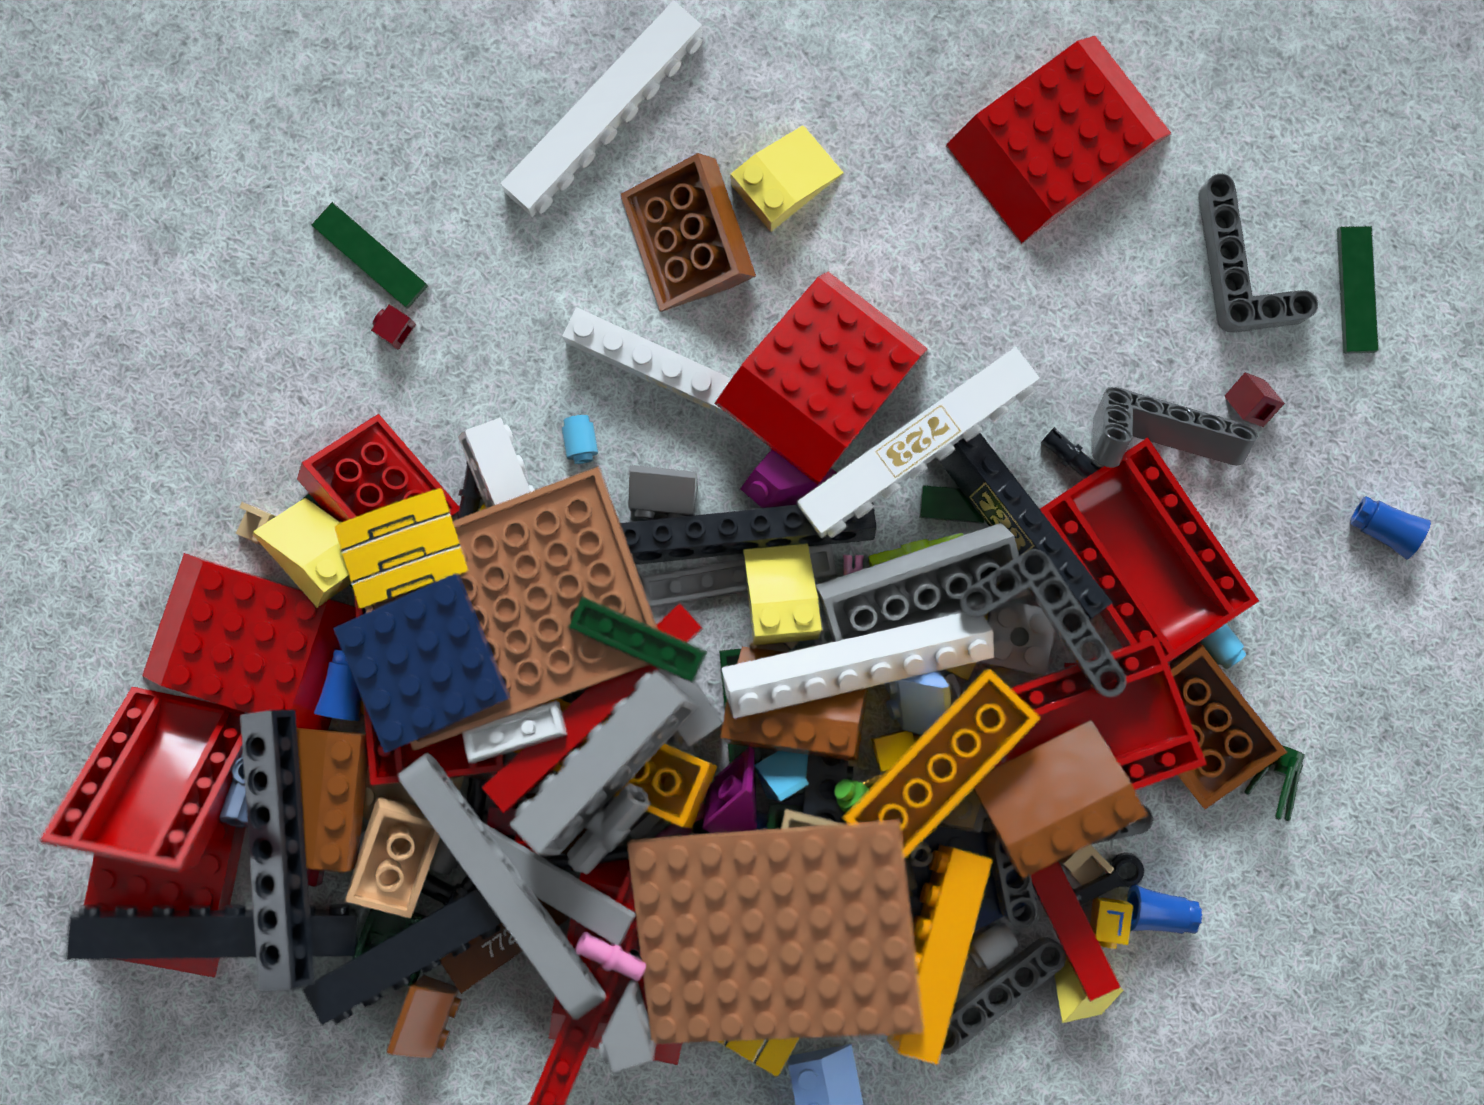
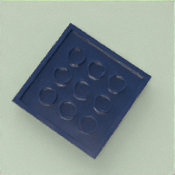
M457 573L334 628L384 753L391 752L511 698L461 577Z

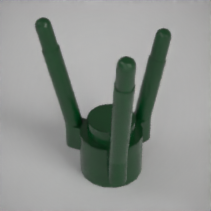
M1283 746L1287 753L1258 772L1250 781L1244 793L1249 795L1270 767L1275 765L1274 772L1285 777L1275 818L1277 820L1282 818L1286 806L1285 820L1290 821L1305 754Z

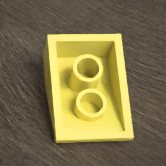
M803 125L757 152L731 173V186L768 230L772 232L844 172Z
M307 498L302 499L253 531L252 535L316 607H319L351 584L334 528L335 525L341 522Z
M808 544L744 549L753 645L818 640L822 628Z

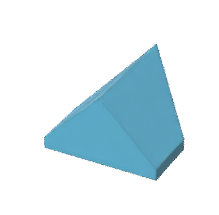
M778 751L755 765L764 793L768 799L782 801L809 785L806 780L808 755Z

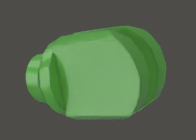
M842 780L836 785L834 791L837 796V803L847 813L869 788L855 780Z

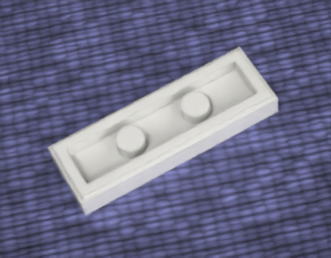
M554 701L462 733L468 762L475 763L565 736L567 732L560 703Z

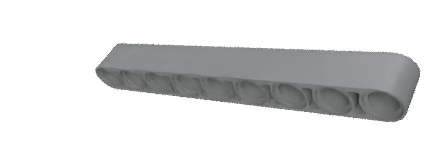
M425 753L400 772L399 778L405 789L567 1012L574 1019L578 1020L606 999L599 982L580 956L576 954L572 945L436 759L429 753Z

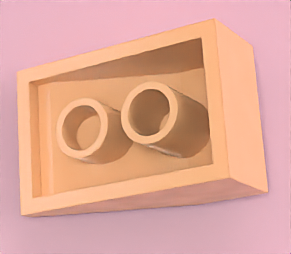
M378 795L362 841L346 895V902L407 918L412 917L440 839V835L419 806Z

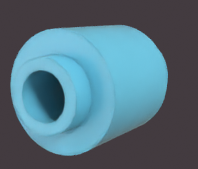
M576 415L565 418L563 420L562 434L567 459L574 460V464L592 462L593 456L598 454L594 425L589 421V416Z
M1227 624L1199 641L1218 665L1221 664L1224 669L1234 666L1246 656L1245 651L1242 649L1244 645Z

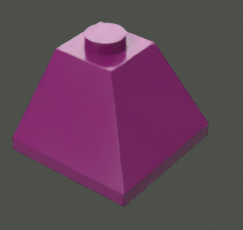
M771 449L753 470L740 490L762 508L798 505V501L837 474V472L831 468L817 485Z
M748 747L714 777L715 781L707 790L703 828L712 834L756 830L755 750Z

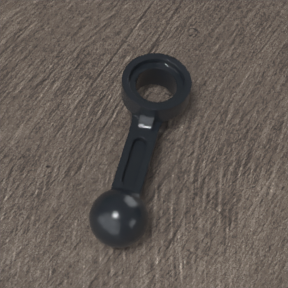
M1120 853L1113 858L1110 864L1114 868L1113 872L1107 873L1076 889L1072 888L1081 907L1083 903L1115 888L1137 885L1144 876V866L1140 859L1132 853ZM1124 863L1136 865V874L1130 879H1124L1119 876V868Z

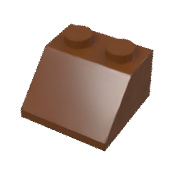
M422 975L409 989L386 1053L397 1056L432 1058L438 1049L443 1050L450 1035V1030L445 1029L449 1017H456L462 999L457 997L459 992L457 987Z

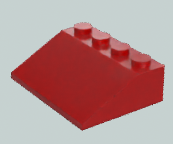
M380 414L375 415L301 462L297 480L320 507L341 523L439 488L443 490L451 518L459 512V505Z

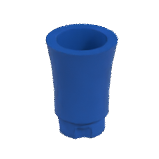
M1367 496L1363 497L1350 519L1351 525L1360 528L1361 532L1390 547L1406 560L1410 559L1420 548L1431 525V520L1409 514L1380 500L1374 501Z
M334 650L332 662H329L325 683L314 714L343 720L360 721L361 694L343 651Z
M1132 885L1128 890L1127 902L1133 905L1130 931H1162L1178 934L1185 932L1195 934L1198 932L1202 922V909L1199 906V902L1188 900L1186 897L1152 891L1138 885Z

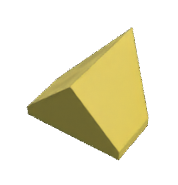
M1067 955L1065 965L1054 974L1062 1023L1102 1015L1123 991L1122 988H1119L1089 1002Z

